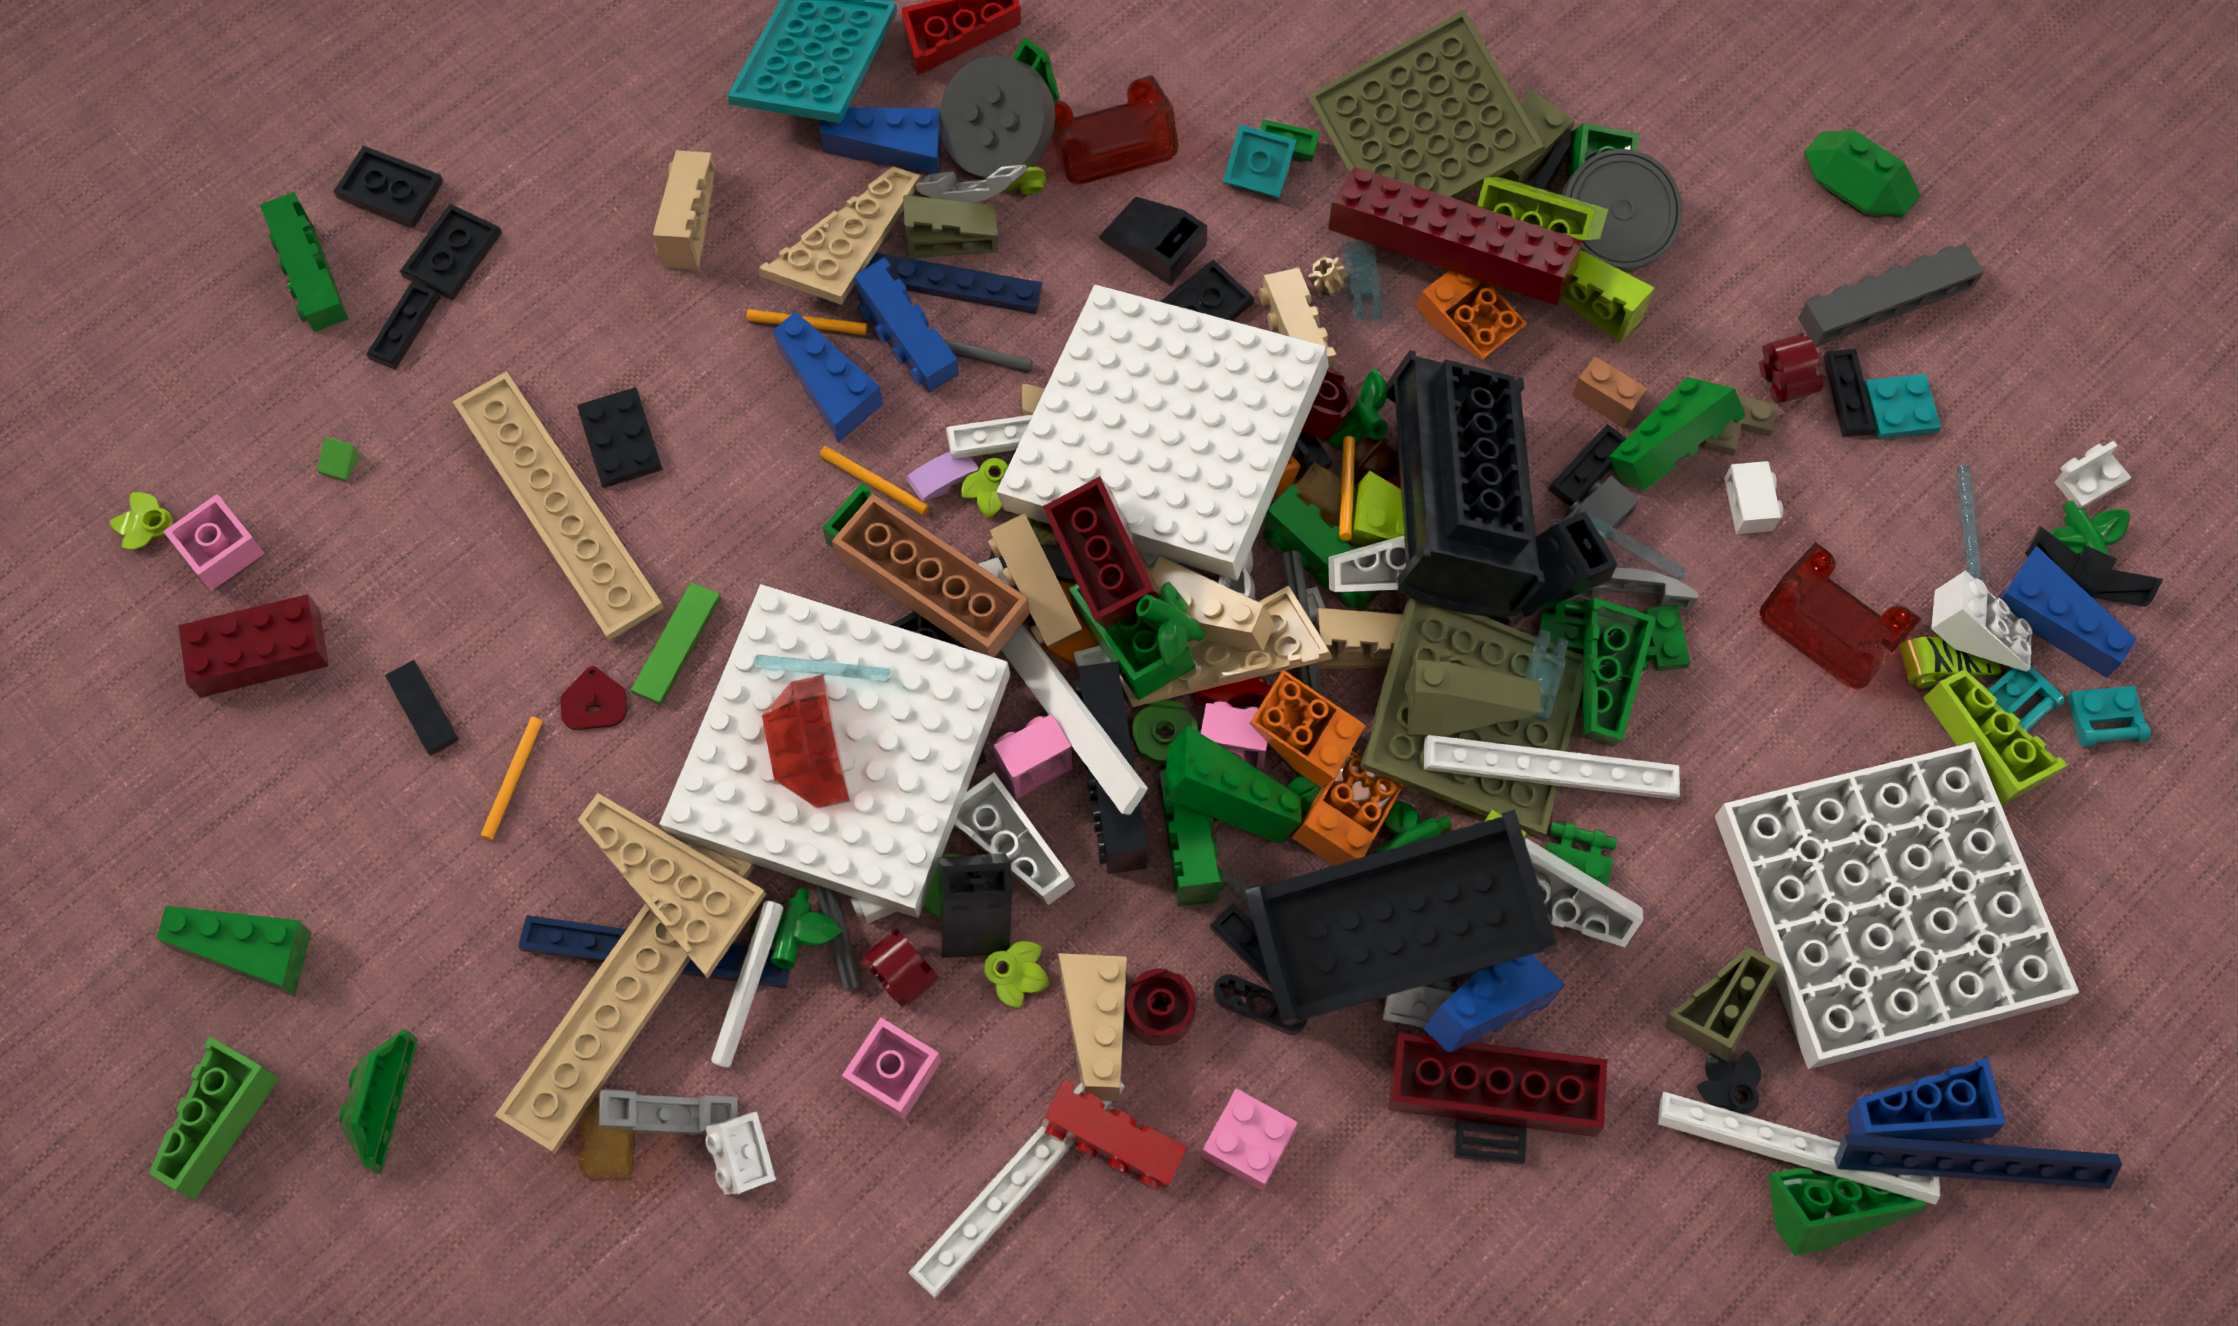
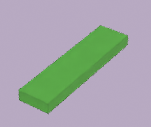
M693 582L690 583L631 689L634 695L662 706L721 599L719 593Z

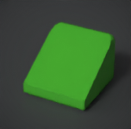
M326 437L323 442L317 472L348 481L360 454L354 445Z

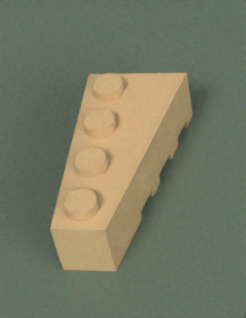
M1160 555L1158 556L1151 575L1159 592L1162 585L1166 582H1170L1177 589L1189 606L1186 614L1197 620L1200 628L1205 630L1203 640L1255 651H1264L1274 622L1263 604Z

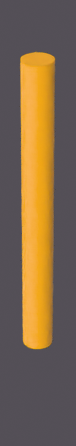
M748 309L746 321L780 325L791 314ZM801 316L816 330L865 336L868 332L867 323Z
M1351 436L1343 438L1339 524V539L1342 541L1352 539L1355 438Z
M824 446L820 451L819 456L920 515L924 516L928 512L929 505L831 448Z
M531 717L480 834L486 840L493 841L542 726L543 721L539 718Z

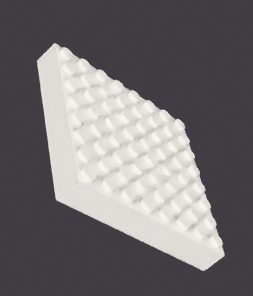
M1094 284L999 485L997 495L1003 509L1019 515L1025 513L1026 517L1049 523L1042 506L1100 476L1110 486L1140 551L1155 556L1160 555L1171 561L1238 580L1328 370L1326 346Z
M760 584L662 816L660 826L667 834L674 838L919 918L938 868V857L943 855L1010 678L1008 662Z
M1975 742L1724 803L1715 815L1766 957L1780 963L1775 981L1808 1069L2063 1004L2079 993Z

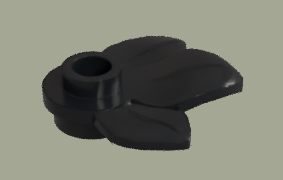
M1746 1051L1733 1064L1730 1060L1727 1062L1709 1053L1705 1062V1073L1708 1080L1697 1086L1701 1097L1713 1106H1726L1730 1111L1743 1115L1751 1113L1759 1102L1756 1087L1762 1077L1761 1069L1755 1057L1749 1051ZM1735 1093L1743 1094L1745 1103H1738L1735 1100Z

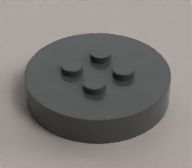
M996 55L977 58L967 63L954 75L944 92L939 113L941 137L952 159L966 171L983 177H989L999 168L1005 166L1026 164L1027 168L1033 167L1045 153L1052 138L1055 123L1053 98L1042 76L1026 63Z
M1614 149L1591 157L1571 175L1561 193L1563 196L1608 209L1600 239L1582 240L1581 250L1625 273L1639 270L1660 257L1674 242L1680 229L1682 200L1675 180L1661 163L1639 151Z

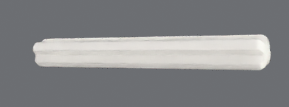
M765 901L711 1059L712 1063L718 1066L730 1067L783 912L781 904L772 901Z

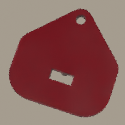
M595 666L588 667L562 694L560 699L561 719L572 730L615 726L624 720L627 713L626 692L624 688ZM601 707V711L587 712V708Z

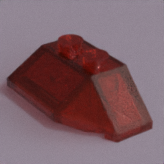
M823 674L792 681L762 715L774 780L816 809L849 802L850 798L825 676Z

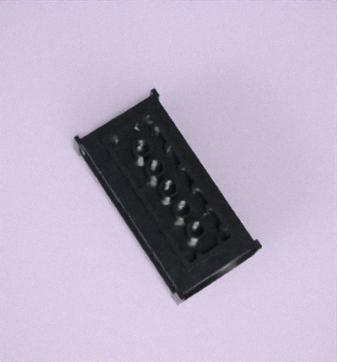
M1409 350L1386 383L1387 398L1396 403L1406 567L1397 577L1398 591L1419 602L1459 613L1495 617L1515 616L1545 583L1544 571L1539 570L1522 408L1521 392L1525 388L1524 378L1518 377L1515 380L1514 376L1447 359L1442 363L1416 356V351Z
M1515 809L1501 813L1502 817L1270 885L1262 887L1260 884L1247 887V897L1258 941L1283 1023L1290 1027L1305 1024V1019L1537 953L1544 952L1545 955L1558 952L1554 933Z

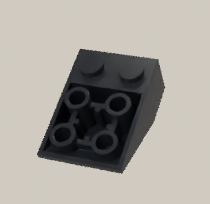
M1135 196L1102 232L1099 239L1171 286L1206 246L1208 225L1183 209Z
M1586 511L1561 521L1536 536L1539 570L1544 571L1545 583L1525 604L1521 611L1526 618L1610 581L1618 564Z
M1006 853L938 857L942 958L991 955L997 951H1007L1010 947L1012 886L1011 862Z

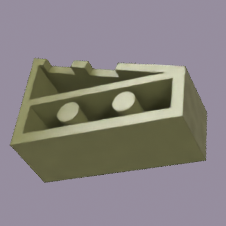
M1528 88L1521 107L1544 144L1545 152L1499 176L1522 184H1526L1545 165L1559 140L1564 139L1569 142L1570 133L1575 122L1574 119L1530 88Z
M903 195L904 222L909 258L999 252L995 205Z
M1748 947L1716 973V976L1706 985L1692 993V996L1683 1004L1669 1012L1665 1028L1728 1062L1776 979L1780 963Z

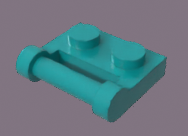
M2031 665L2030 670L2027 672L2012 668L1988 690L1997 698L1996 704L2007 713H2014L2036 692L2042 696V701L2018 723L2026 732L2052 709H2058L2065 702L2063 695Z
M2135 686L2071 691L2067 695L2078 740L2082 747H2093L2096 743L2133 739L2136 742H2147L2150 740L2151 730L2148 723L2144 720ZM2129 721L2130 727L2094 730L2091 727L2092 724Z

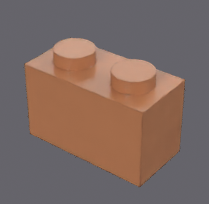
M1594 357L1578 378L1572 396L1625 428L1640 407L1648 388L1599 358Z

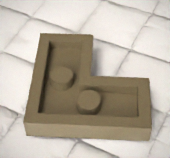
M1738 395L1746 417L1738 423L1733 420L1723 427L1725 432L1716 439L1710 436L1704 441L1703 448L1734 455L1737 450L1741 430L1770 436L1773 431L1778 404Z

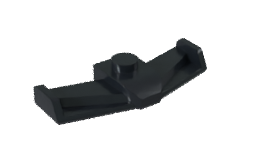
M2040 525L2025 552V555L2028 556L2037 546L2093 598L2146 607L2154 599L2163 581L2162 578L2113 570L2112 568L2117 561L2116 558L2087 545L2083 547L2080 555H2078Z

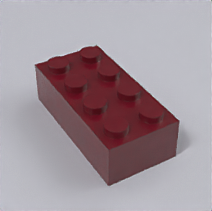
M1100 476L1042 506L1094 620L1104 629L1135 614L1137 604L1144 595L1148 594L1160 599L1158 587L1110 486Z
M308 594L178 625L186 684L200 698L329 666L320 609Z

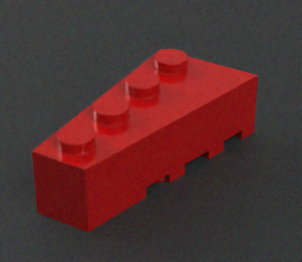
M932 0L901 8L903 29L917 76L1021 25L1019 0Z
M1064 1079L1058 1087L1040 1124L1046 1128L1044 1133L1059 1142H1063L1066 1138L1078 1144L1076 1150L1088 1157L1095 1158L1096 1154L1109 1160L1107 1166L1119 1173L1126 1175L1129 1170L1141 1176L1139 1182L1157 1191L1159 1186L1164 1189L1167 1188L1187 1147L1150 1126L1143 1125L1142 1128L1136 1126L1137 1121L1121 1110L1111 1109L1110 1112L1104 1110L1105 1104L1101 1102V1099L1090 1093H1080L1077 1095L1072 1092L1075 1085Z

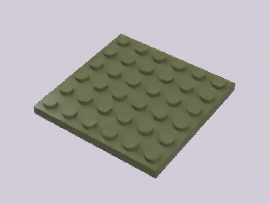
M1465 9L1307 95L1349 174L1354 167L1366 169L1406 184L1458 199L1482 186L1485 177H1499L1545 152L1544 144Z
M1408 597L1360 768L1488 817L1492 810L1502 816L1501 813L1515 809L1521 829L1540 838L1547 833L1558 786L1424 770L1425 737L1407 736L1409 671L1416 660L1454 663L1541 681V708L1539 715L1507 723L1491 724L1473 731L1466 730L1454 733L1448 737L1567 752L1583 688L1584 656L1487 617L1441 609Z

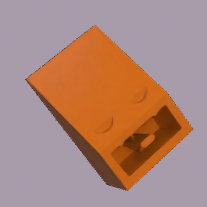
M1451 270L1424 289L1414 305L1436 330L1481 360L1489 356L1527 325L1492 284Z
M1285 670L1281 671L1249 723L1295 771L1321 788L1335 778L1366 726Z
M1353 750L1350 751L1335 778L1320 790L1303 816L1301 824L1291 837L1334 866L1365 856L1404 786L1393 780L1361 769L1362 756Z

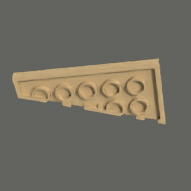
M893 166L870 183L866 192L858 198L853 196L846 202L845 208L838 213L833 211L801 235L800 242L790 249L788 247L784 248L778 253L779 257L772 263L768 264L766 262L758 268L759 276L842 305L856 284L854 276L865 270L904 210L903 195L913 196L915 193V184L920 182V175Z
M1287 586L1259 601V603L1264 605L1274 622L1263 652L1205 640L1198 642L1193 639L1187 641L1186 645L1191 648L1195 669L1139 701L1122 676H1120V680L1132 706L1135 707L1333 658L1291 588Z
M597 793L579 817L580 825L708 979L765 897V891Z

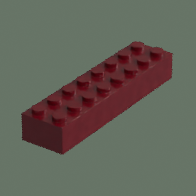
M1357 167L1353 168L1332 201L1328 227L1330 231L1556 306L1577 269L1583 244L1582 240L1569 235L1551 231L1539 225L1514 219L1511 216L1502 215L1480 206H1474L1452 197L1440 195L1424 188L1406 184Z

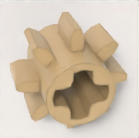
M1325 256L1312 264L1313 273L1309 274L1308 278L1318 294L1324 291L1332 295L1344 287L1343 278H1346L1348 273L1338 257L1332 260Z

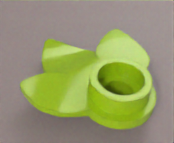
M1028 167L1023 176L1003 191L1021 189V193L1025 195L1040 193L1044 190V184L1046 183L1045 171L1040 167Z
M999 458L985 460L981 464L979 471L968 475L962 485V497L966 499L977 498L979 509L987 519L992 518L1003 507L997 495V490L1007 471L1008 465ZM997 468L1000 471V475L992 477L989 474V470Z
M142 492L130 494L129 501L132 511H128L109 521L118 534L125 536L121 546L129 550L140 549L146 546L153 538L164 536L165 533L163 531L173 525L172 515L166 509L160 508L158 500L154 496ZM161 521L158 525L154 526L156 522Z
M1030 941L1016 942L1007 951L992 953L984 963L985 976L991 983L996 985L998 998L1010 1007L1020 1008L1023 1003L1024 993L1039 992L1049 986L1046 972L1040 965L1035 963L1042 952V947L1037 943ZM1000 961L1007 965L1005 974H1000L996 970V965Z

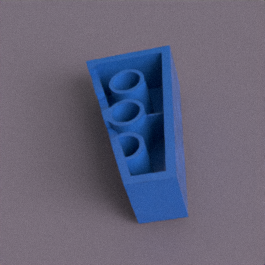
M849 107L841 123L820 121L824 153L861 160L862 158L874 160L875 164L887 166V164L901 166L904 170L913 173L916 170L928 172L929 174L940 173V109Z
M884 257L854 276L859 299L857 309L866 322L870 320L875 326L874 330L883 343L888 342L896 360L900 364L905 363L913 381L918 386L922 384L930 393L959 374L957 358L936 328L928 329L929 322L924 311L918 303L914 306L911 305L910 297L906 292V286L900 278L896 281L893 280L889 270L891 265Z
M796 311L773 330L777 349L795 377L798 378L804 387V391L815 404L820 416L827 423L838 443L883 405L880 386Z
M2037 546L2023 561L2000 599L2005 601L2012 613L2019 619L2023 618L2029 623L2032 633L2106 678L2122 664L2137 640Z
M1533 955L1484 968L1475 973L1438 1008L1423 1029L1450 1053L1480 1039L1484 1034L1492 1030L1495 1032L1503 1028L1509 1022L1519 1021L1535 1010L1540 1011L1547 1008L1564 988L1565 984Z
M1988 1057L1965 1067L1959 1066L1950 1069L1940 1075L1924 1077L1902 1087H1893L1859 1098L1847 1112L1852 1135L1932 1141L1992 1138L2005 1125Z

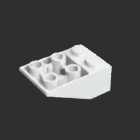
M1965 570L1935 590L1931 629L1952 648L2026 672L2030 670L2031 626L2023 618L2019 619L2012 613L2005 601L1993 596L1980 579H1974Z

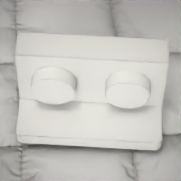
M2114 441L2104 447L2101 444H2097L2086 452V457L2078 460L2075 457L2060 468L2062 473L2054 483L2069 501L2073 500L2078 509L2085 508L2123 486L2131 479V476L2112 455V452L2118 446Z
M1446 979L1386 997L1383 1019L1424 1028L1438 1008L1458 989L1452 985L1451 980Z
M751 1112L722 1123L706 1126V1145L714 1157L717 1167L715 1172L716 1181L719 1187L723 1189L724 1194L742 1193L776 1180L757 1112Z

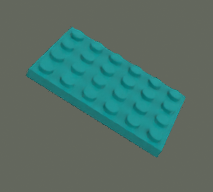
M780 0L727 95L729 105L841 123L898 12L897 2L886 0Z

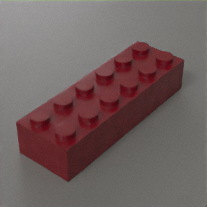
M1398 1033L1393 1046L1388 1110L1596 1137L1604 1129L1607 1059L1471 1042L1449 1053L1433 1037Z

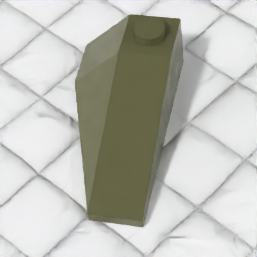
M1416 660L1409 671L1407 736L1426 737L1427 735L1448 737L1454 733L1466 730L1473 731L1481 729L1483 726L1507 723L1540 714L1541 681L1454 663Z

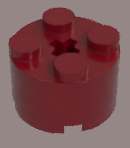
M1804 333L1767 343L1762 347L1764 360L1759 361V369L1764 379L1769 377L1771 381L1770 394L1775 404L1788 402L1822 391L1823 374L1817 376L1816 366L1821 365L1816 347L1809 336H1804Z
M1328 367L1301 432L1322 440H1330L1339 431L1356 403L1355 390L1352 385L1350 388L1343 381L1345 376L1337 370Z
M897 927L865 953L866 956L861 960L865 967L881 983L885 980L887 981L882 987L902 1008L907 1004L910 1006L940 979Z
M1162 968L1151 969L1138 976L1128 992L1126 1005L1127 1021L1133 1033L1150 1046L1170 1045L1182 1039L1191 1029L1195 1015L1196 998L1191 984L1182 975ZM1160 1002L1162 1007L1167 1006L1166 1011L1155 1010V1004Z

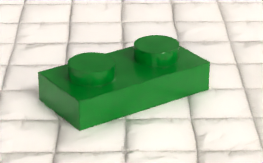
M1265 119L1262 120L1260 130L1297 140L1292 158L1313 162L1320 135L1319 131Z

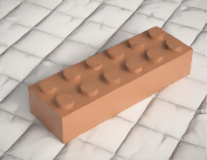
M874 494L866 500L832 540L837 559L972 651L995 657L1029 616L1027 597Z

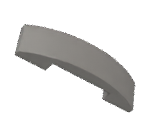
M1026 164L1005 166L999 168L987 177L986 180L958 183L954 171L933 173L915 184L916 191L930 198L974 203L1001 193L1023 176L1028 169Z
M1616 568L1610 581L1569 599L1592 600L1597 598L1601 590L1659 596V606L1678 605L1679 610L1691 611L1698 598V592L1688 585L1660 573L1634 568Z
M601 1090L599 1127L652 1134L707 1135L706 1126L737 1118L738 1097L704 1095L701 1098L637 1095V1091Z

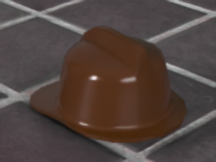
M1365 438L1355 444L1354 484H1358L1369 471L1384 480L1392 477L1397 469L1398 460L1395 452L1387 445L1385 438L1381 440ZM1342 459L1337 463L1332 473L1333 487L1340 496ZM1353 492V501L1356 495L1355 492Z

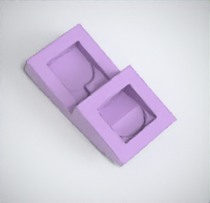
M947 452L908 474L906 480L921 501L924 502L947 494L951 485L963 482L968 475L978 472L979 468L971 457L951 458V453Z

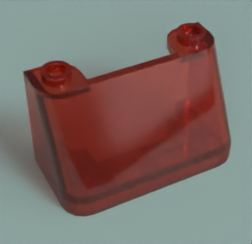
M1153 75L1138 78L1129 85L1127 89L1128 103L1073 117L1071 107L1064 101H1057L1054 106L1055 123L1051 139L1068 181L1075 185H1082L1167 162L1176 155L1178 151V138L1173 105Z
M1815 542L1784 574L1761 606L1759 616L1767 628L1851 689H1862L1870 683L1922 618L1899 605L1891 606L1880 616L1829 578L1835 570L1836 561L1828 550Z

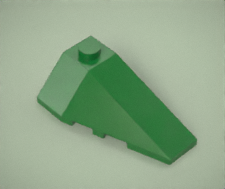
M1588 123L1581 124L1570 133L1569 142L1571 144L1567 158V181L1583 163L1601 152L1614 149L1637 151L1639 133Z
M1807 1168L1770 1173L1768 1177L1775 1227L1794 1256L1826 1250L1921 1212L1926 1207L1924 1201L1832 1174L1830 1176L1813 1174L1812 1169Z

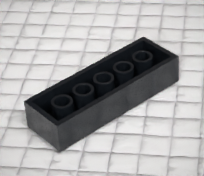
M1118 661L1079 666V678L1073 679L1075 693L1135 771ZM1084 763L1088 776L1090 802H1092L1095 833L1101 832L1097 834L1099 863H1106L1107 874L1147 869V842L1140 802L1131 815L1122 814Z

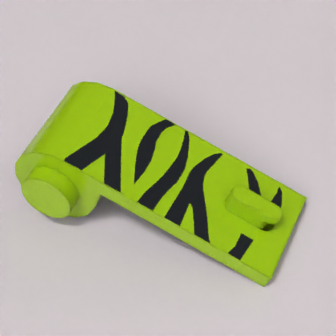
M1941 637L1914 638L1905 641L1899 646L1908 682L1911 685H1916L1919 689L1932 687L1937 684L1936 680L1944 675H1954L1964 669L1972 676H1998L2001 674L1999 663L1956 650Z

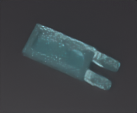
M1363 241L1342 243L1341 251L1344 267L1348 273L1346 278L1350 300H1353L1355 319L1363 320L1364 307L1362 299L1371 298L1374 318H1382L1381 286L1373 245Z
M1541 630L1538 634L1525 674L1526 679L1541 681L1540 714L1532 717L1546 722L1551 717L1566 664L1564 658L1568 647V640L1561 637L1556 642L1552 655L1546 653L1550 632Z

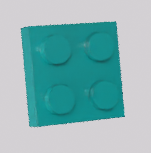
M1239 124L1223 178V184L1280 199L1297 140Z
M1926 373L1865 381L1877 440L1938 433L1941 429Z

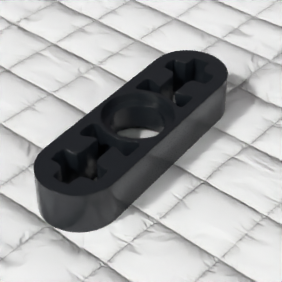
M1232 974L1223 975L1215 982L1213 996L1216 1003L1221 1007L1287 1035H1296L1304 1030L1308 1019L1304 1020L1305 1024L1290 1027L1283 1023L1280 1014H1277L1276 1020L1271 1018L1276 1008L1273 991ZM1229 984L1235 986L1234 992L1242 996L1245 989L1250 991L1246 997L1245 1007L1239 1005L1241 998L1236 995H1231L1229 999L1224 998V991L1220 988H1227ZM1263 996L1270 1002V1009L1265 1013H1257L1251 1008V1000L1254 997Z

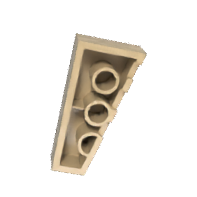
M676 150L674 160L669 164V178L653 232L655 254L660 256L663 268L699 270L716 172L712 153Z
M1299 267L1264 275L1263 288H1259V296L1262 306L1267 305L1269 314H1267V320L1271 332L1275 331L1278 334L1326 346L1329 367L1334 369L1336 353L1333 347L1328 348V334L1325 327L1320 328L1319 313L1316 306L1309 307L1311 295Z
M1025 513L991 529L990 532L993 539L989 540L988 543L996 558L1003 556L1007 567L1002 569L1009 585L1011 587L1017 585L1020 593L1028 598L1029 614L1031 613L1036 623L1031 629L1039 645L1045 642L1049 649L1083 632Z
M1318 608L1315 629L1333 658L1318 662V669L1388 667L1403 614Z
M1058 953L1059 972L1083 1093H1090L1102 1101L1120 1102L1127 957Z

